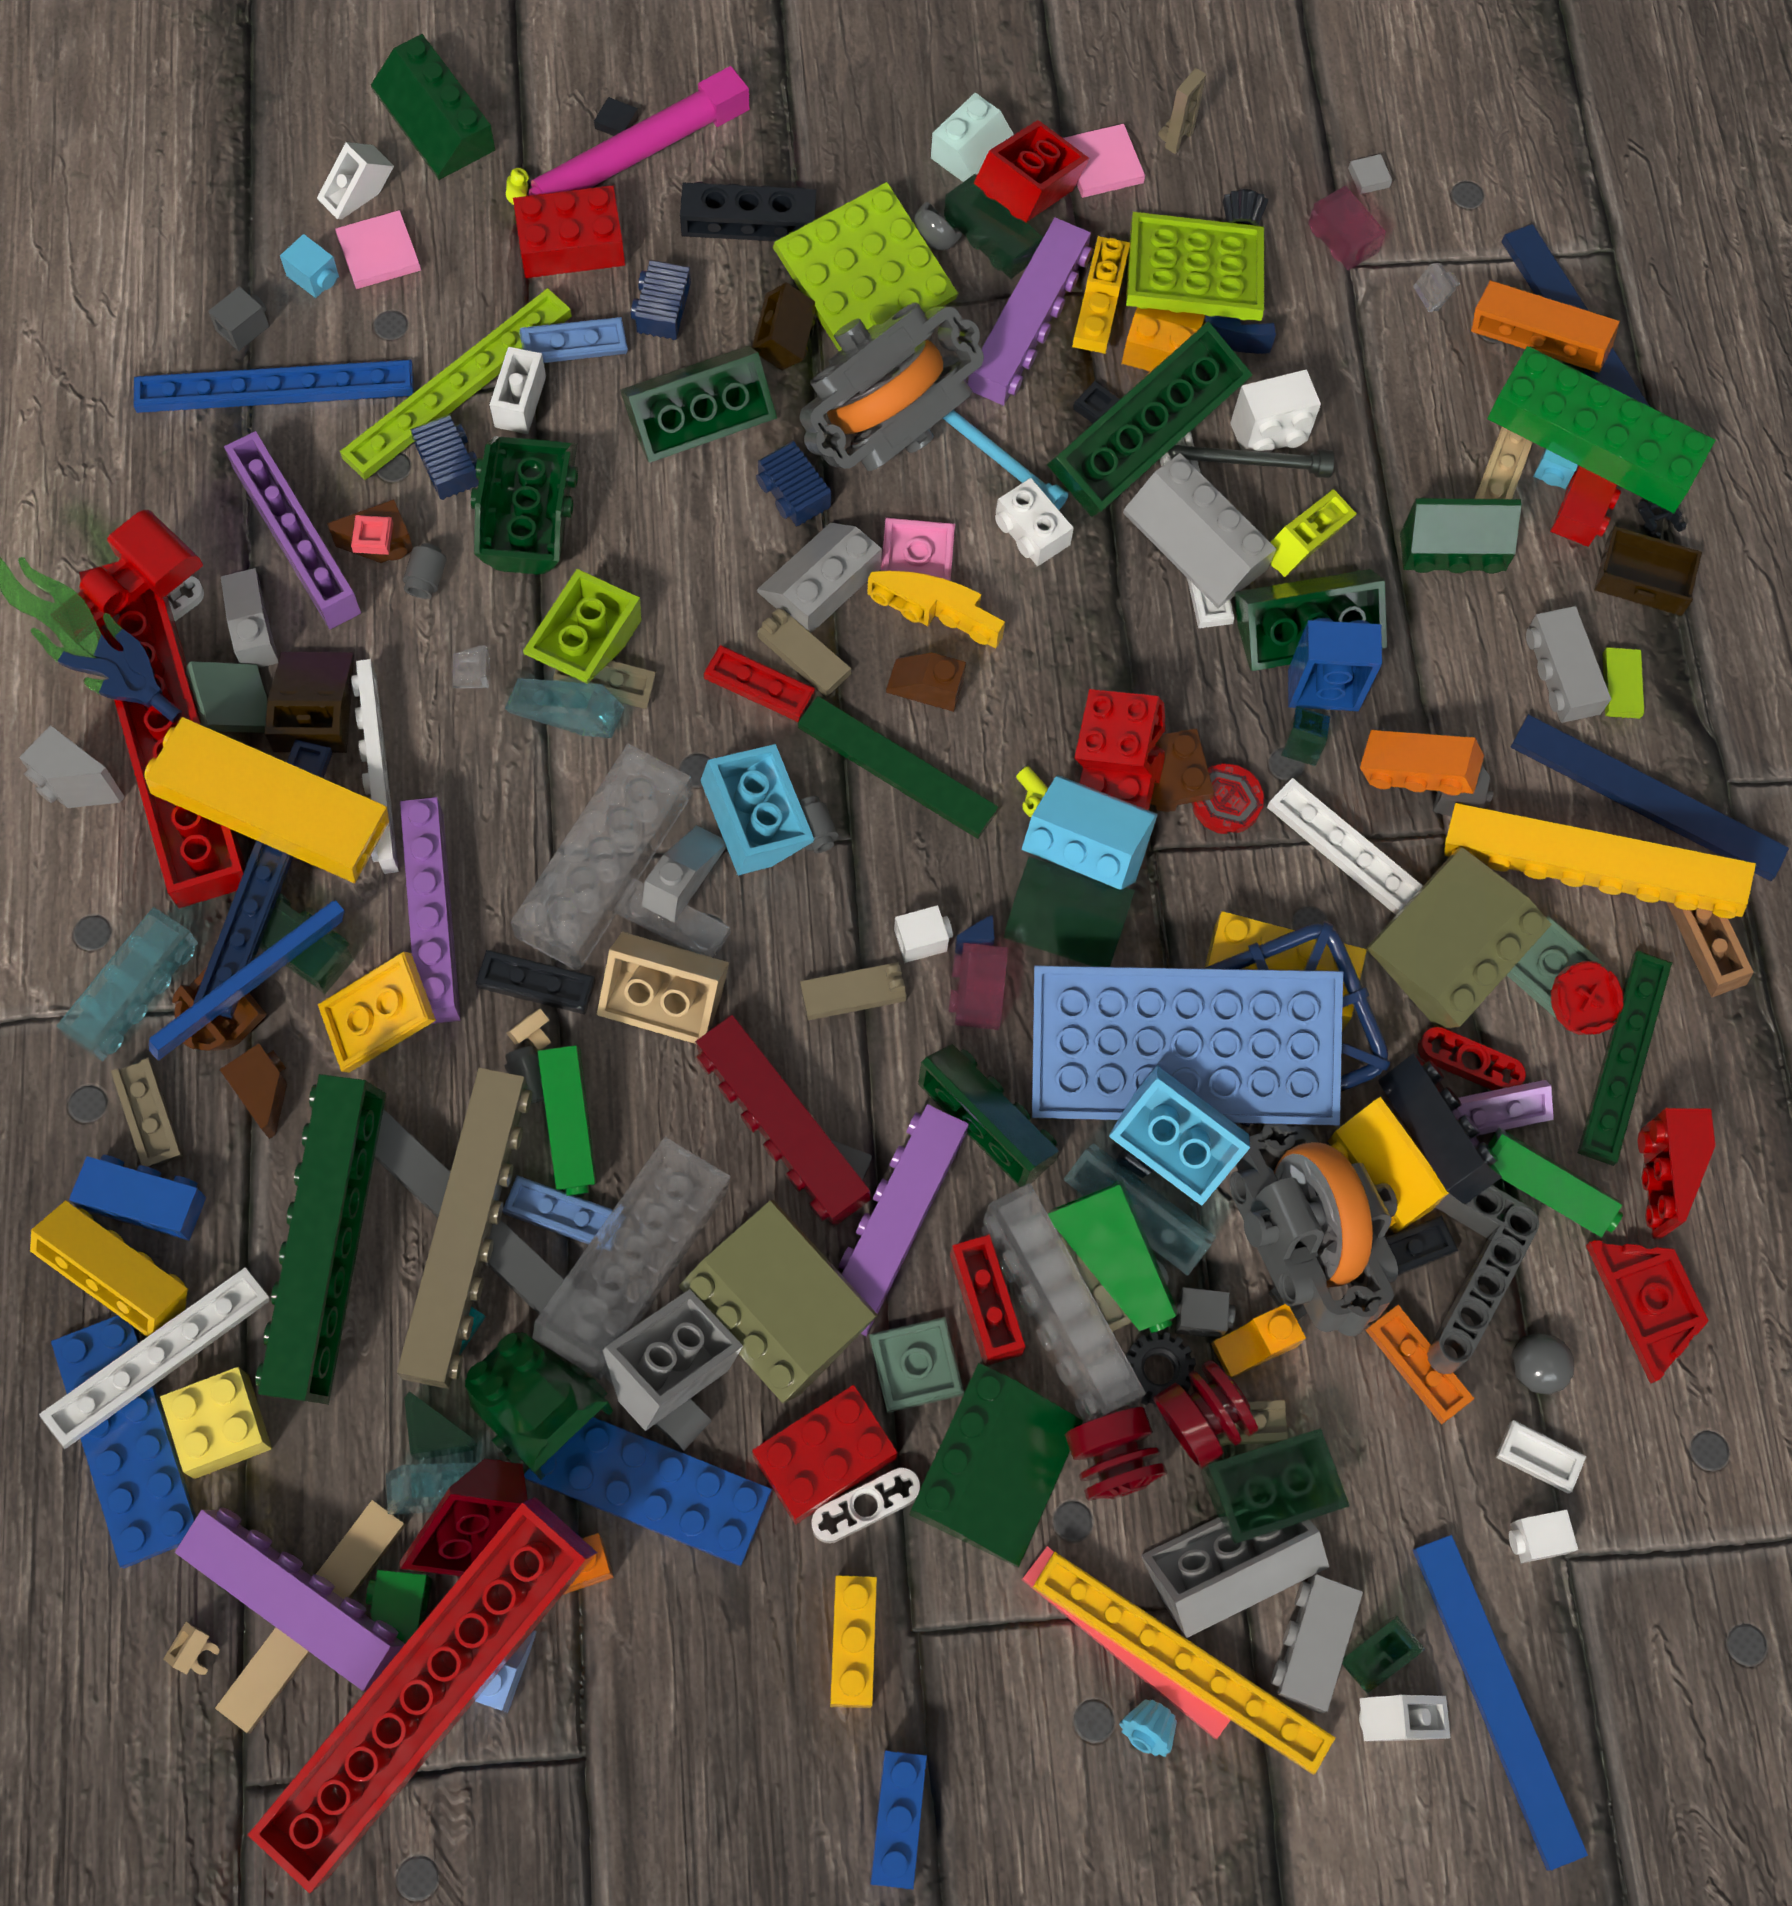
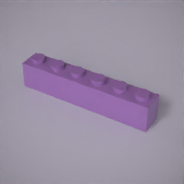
M1054 217L981 349L984 354L982 365L969 375L968 384L973 393L1003 406L1010 394L1014 396L1017 394L1023 380L1021 374L1024 368L1029 370L1034 363L1037 355V350H1035L1039 342L1044 344L1051 329L1049 322L1052 317H1059L1065 303L1063 297L1066 291L1070 293L1073 291L1079 277L1078 269L1080 266L1086 267L1093 251V248L1089 247L1091 232Z
M257 432L250 433L224 446L235 473L329 630L360 615L361 611L354 592Z
M437 797L400 801L412 956L436 1019L431 1024L461 1021L444 814Z
M928 1104L922 1115L917 1112L914 1114L906 1131L911 1137L905 1148L900 1145L898 1146L890 1163V1166L895 1169L889 1181L882 1179L873 1197V1200L878 1203L872 1215L865 1213L856 1230V1234L861 1237L855 1249L847 1248L839 1264V1268L844 1270L842 1276L877 1314L967 1134L968 1123ZM875 1319L861 1333L862 1335L867 1337Z
M223 1507L219 1510H201L175 1553L362 1691H367L405 1645V1643L396 1638L398 1631L381 1620L374 1622L364 1614L366 1608L356 1600L349 1597L342 1599L333 1592L335 1586L324 1577L316 1574L311 1576L302 1570L303 1562L287 1552H282L281 1554L270 1546L272 1540L265 1534L253 1529L248 1531L239 1523L242 1519L236 1513Z

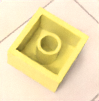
M239 1367L160 1396L183 1473L193 1479L272 1449L249 1375Z

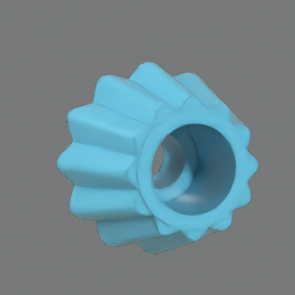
M1145 1699L1120 1721L1119 1725L1122 1728V1733L1129 1738L1131 1744L1138 1750L1164 1757L1171 1752L1177 1720L1170 1709L1164 1707L1161 1703Z

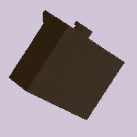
M1614 526L1606 540L1594 590L1682 616L1693 600L1692 593L1702 552Z

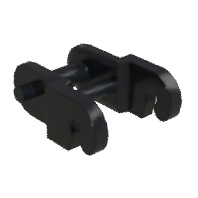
M1640 501L1638 503V512L1645 521L1643 528L1648 536L1661 539V533L1659 531L1655 533L1657 528L1655 521L1662 518L1670 520L1678 532L1686 529V523L1684 521L1680 523L1682 513L1679 508L1676 509L1675 513H1672L1652 502L1647 504L1645 501ZM1659 507L1662 513L1655 516L1652 510Z

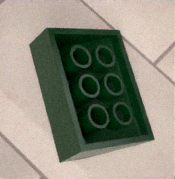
M978 1363L909 1515L1019 1568L1069 1455L1070 1448L1065 1434L1071 1429L1082 1425L1083 1420L1018 1381Z

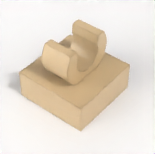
M541 1008L535 1010L506 1032L515 1045L527 1039L529 1044L534 1046L536 1052L544 1049L551 1043L540 1029L541 1026L549 1021Z
M185 1622L163 1660L186 1675L190 1668L197 1674L206 1675L208 1669L198 1664L199 1654L202 1651L209 1650L218 1655L220 1649L208 1640L209 1635L192 1624Z

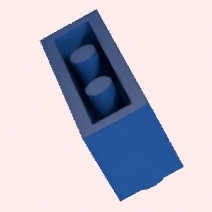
M102 1155L100 1160L86 1156L69 1201L76 1207L82 1208L87 1212L190 1241L206 1200V1196L196 1188L197 1182L181 1176H175L173 1181L160 1177L161 1172L143 1165H138L137 1170L123 1167L124 1162L108 1155Z
M884 1751L870 1876L871 1885L914 1889L927 1755Z

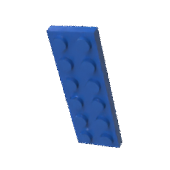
M117 1315L52 1340L51 1344L66 1393H70L140 1343L137 1329ZM153 1385L80 1438L119 1566L123 1569L177 1548L196 1519L156 1388Z
M594 1417L540 1467V1470L545 1475L542 1480L530 1469L524 1474L525 1479L740 1567H742L772 1492L771 1488Z

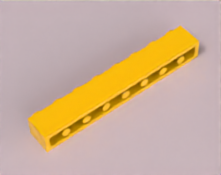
M1455 803L1444 856L1450 857L1458 848L1463 847L1495 871L1506 872L1511 869L1524 872L1526 876L1533 879L1550 877L1559 879L1563 884L1572 887L1588 885L1598 887L1601 892L1606 894L1618 895L1621 892L1632 894L1644 902L1655 903L1661 900L1674 903L1677 908L1692 911L1697 908L1709 910L1721 918L1743 917L1748 904L1756 863L1458 803Z

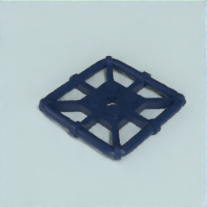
M1324 921L1323 924L1307 925L1261 945H1258L1256 942L1249 945V950L1205 967L1212 969H1243L1256 964L1258 969L1269 970L1265 959L1316 939L1304 970H1316L1327 944L1338 970L1343 971V982L1348 992L1343 995V1007L1353 1004L1373 1052L1371 1054L1342 1042V1053L1366 1062L1368 1065L1341 1075V1092L1370 1081L1380 1075L1383 1070H1388L1391 1062L1388 1061L1387 1045L1367 1000V997L1370 996L1367 987H1362L1344 942L1337 931L1333 929V924ZM1240 1123V1124L1249 1127L1250 1124L1256 1125V1124H1261V1123Z

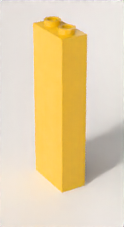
M184 717L180 719L176 728L171 727L168 730L163 741L162 751L157 758L153 757L149 761L144 773L150 794L352 883L357 881L389 823L387 806Z

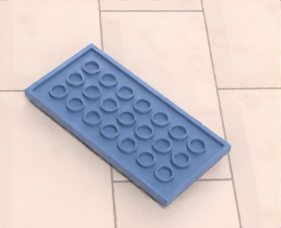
M1035 965L1032 1118L1118 1120L1133 1094L1154 1068L1159 1066L1233 1123L1340 1125L1343 971Z

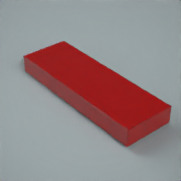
M722 645L718 647L704 672V679L797 722L804 715L815 696L814 687Z

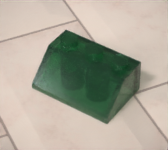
M1028 857L1003 938L1090 966L1110 967L1135 890L1126 887L1120 890L1073 870Z
M1321 1428L1208 1464L1201 1471L1214 1510L1234 1544L1350 1506Z

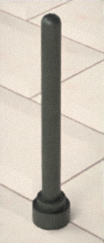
M1175 445L1168 451L1171 458L1181 453L1187 460L1307 469L1309 473H1313L1315 477L1330 478L1334 468L1333 450L1318 449L1317 453L1311 452L1310 456Z

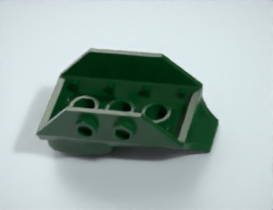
M494 436L485 444L483 458H478L476 464V478L479 480L478 488L473 487L471 492V508L475 509L474 554L483 563L502 572L536 575L548 573L557 565L560 560L566 517L572 518L574 499L573 496H570L571 488H576L578 483V467L574 466L578 443Z
M523 1332L510 1333L504 1336L490 1354L469 1369L465 1380V1388L468 1391L471 1408L496 1434L491 1441L512 1463L523 1464L524 1474L530 1469L540 1480L545 1477L540 1467L601 1409L608 1416L613 1412L609 1402L604 1398L608 1393L592 1376L589 1377L575 1361L569 1366L542 1341L530 1338Z

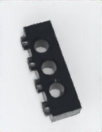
M683 182L680 208L682 237L777 241L816 220V189H805L802 187L780 188L768 185L706 184L704 182Z

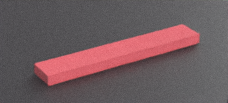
M1047 1546L1021 1580L1032 1588L1054 1551ZM1036 1591L1210 1736L1218 1739L1231 1721L1230 1719Z

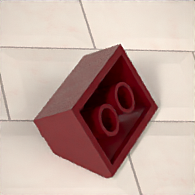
M484 1458L450 1486L400 1560V1569L462 1576L521 1503L528 1500L523 1464Z

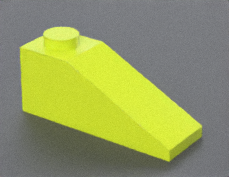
M1334 489L1286 525L1270 542L1276 548L1270 565L1286 577L1353 519L1357 513Z

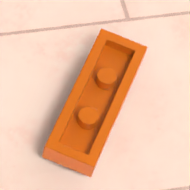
M1399 1305L1395 1306L1366 1329V1332L1441 1425L1475 1399L1454 1373L1442 1374L1431 1367L1427 1355L1431 1344Z

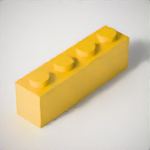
M65 1200L31 1229L30 1252L147 1337L185 1310L188 1288L185 1287L182 1280L176 1275L167 1274L157 1267L147 1254L137 1252L128 1246L115 1231L103 1228L94 1221L86 1210L82 1208L77 1209Z

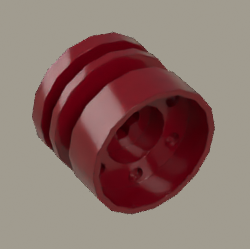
M1211 1359L1202 1364V1370L1209 1383H1206L1196 1371L1193 1370L1189 1373L1188 1377L1194 1393L1191 1395L1175 1382L1154 1396L1156 1406L1170 1430L1188 1456L1200 1469L1223 1455L1222 1446L1217 1437L1219 1434L1223 1433L1234 1445L1241 1443L1242 1439L1234 1424H1237L1249 1437L1258 1431V1426L1246 1397L1235 1381L1229 1375H1226Z
M1144 1407L1130 1408L1097 1418L1077 1426L1065 1434L1073 1460L1092 1459L1094 1463L1093 1466L1079 1474L1080 1480L1089 1481L1098 1478L1100 1480L1099 1483L1084 1490L1088 1501L1116 1499L1138 1492L1167 1474L1164 1463L1145 1465V1462L1161 1454L1159 1448H1139L1138 1442L1146 1439L1153 1433Z

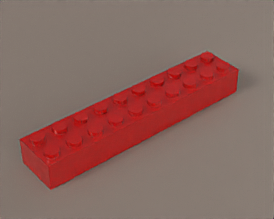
M113 562L99 567H103L106 570H108L117 562ZM95 568L79 572L80 579L82 580L88 572ZM149 588L95 632L97 640L99 642L102 634L111 647L115 650L123 651L124 648L116 640L115 635L124 629L135 637L144 647L151 661L156 683L162 690V695L183 712L180 719L184 717L201 725L185 669L187 666L186 658L168 596L161 600ZM114 699L169 896L178 909L237 891L246 866L236 831L150 794L144 773L149 761L153 757H158L163 749L166 733L171 727L176 728L180 719L172 723L153 706L148 708L143 704Z
M536 1497L522 1502L248 1833V1836L309 1894L327 1881L597 1552Z

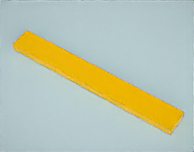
M1054 1552L1033 1585V1589L1309 1773L1316 1774L1336 1737L1058 1553Z

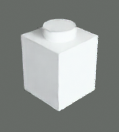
M938 905L895 917L894 931L904 963L947 952L949 938L953 937L949 918L941 916Z
M1567 1510L1522 1518L1510 1523L1512 1529L1509 1531L1510 1546L1515 1555L1519 1554L1521 1563L1566 1555L1578 1550Z

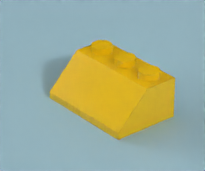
M1381 1097L1374 1100L1337 1129L1328 1140L1331 1147L1341 1152L1351 1164L1363 1163L1374 1185L1387 1183L1391 1186L1397 1199V1211L1391 1217L1392 1220L1389 1226L1394 1234L1402 1231L1431 1212L1449 1194L1427 1159Z

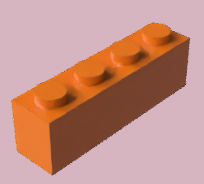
M1490 280L1475 308L1471 332L1523 349L1529 346L1551 358L1600 373L1614 345L1620 321Z

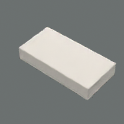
M1515 1420L1509 1423L1495 1456L1566 1493L1573 1491L1586 1458L1585 1455Z

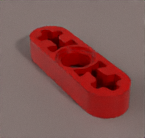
M1433 1027L1428 1029L1418 1042V1053L1424 1061L1428 1062L1431 1060L1437 1067L1494 1091L1522 1085L1525 1081L1526 1071L1519 1060L1445 1028ZM1435 1038L1441 1041L1440 1047L1443 1048L1438 1053L1432 1051L1433 1045L1431 1043ZM1455 1046L1459 1047L1453 1056V1060H1449L1448 1058L1452 1054L1451 1050ZM1465 1052L1477 1054L1481 1060V1067L1476 1070L1467 1068L1462 1062V1054ZM1490 1061H1493L1494 1064L1490 1068L1492 1071L1487 1076L1484 1072L1489 1067ZM1505 1068L1511 1070L1510 1077L1513 1078L1508 1083L1502 1081L1503 1075L1499 1073Z

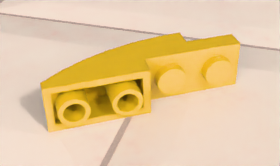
M1097 237L1072 347L1106 354L1130 242L1114 238Z
M906 571L871 572L868 577L867 594L876 603L882 606L889 605L900 611L911 622H920L928 627L934 616H936L947 627L958 628L969 634L975 642L982 645L988 644L995 649L1003 638L1005 621L981 609V594L972 589L943 578Z

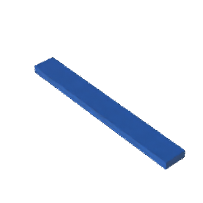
M412 360L134 377V408L137 413L411 396L414 393Z
M1450 1535L1413 1549L1416 1561L1546 1870L1551 1871L1588 1856L1453 1536Z

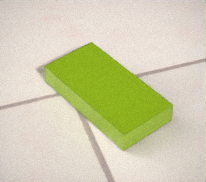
M1606 647L1603 652V676L1611 700L1605 708V716L1641 719L1644 715L1641 650Z

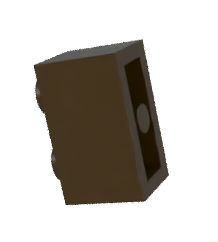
M787 282L766 293L752 349L757 351L760 357L782 371L794 364L800 363L808 352L807 342L810 331L815 324V301Z

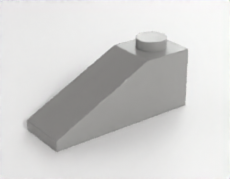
M256 568L221 576L227 623L234 653L239 663L257 664L258 668L277 664L279 660Z
M696 825L661 857L646 878L642 907L675 923L726 849L724 839Z

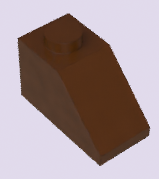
M394 499L327 523L335 546L353 553L351 544L356 515L391 517L393 529L389 555L354 553L379 563L399 560L410 553L413 548L409 533Z
M932 652L898 658L895 661L886 693L954 712L964 682L966 662Z
M258 1043L219 1070L259 1127L270 1139L276 1135L287 1088V1082L280 1074L286 1067L274 1050L266 1054Z

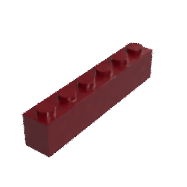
M733 1015L695 1041L699 1053L695 1058L699 1065L708 1075L712 1072L715 1073L721 1081L717 1086L730 1104L734 1101L739 1104L744 1111L740 1116L752 1133L759 1130L766 1139V1142L763 1143L765 1150L775 1162L781 1159L789 1169L785 1173L787 1178L798 1192L804 1189L812 1199L808 1204L821 1222L828 1219L832 1226L835 1227L871 1200L869 1188Z

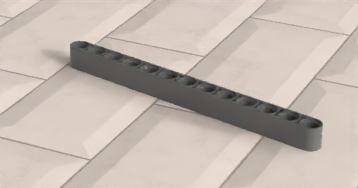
M383 1109L375 1159L438 1218L450 1171ZM500 1220L498 1225L493 1224L489 1239L494 1241L490 1261L485 1264L613 1385L603 1350L605 1346L622 1336V1334L502 1220ZM689 1399L657 1422L655 1426L677 1447L684 1451L712 1421Z

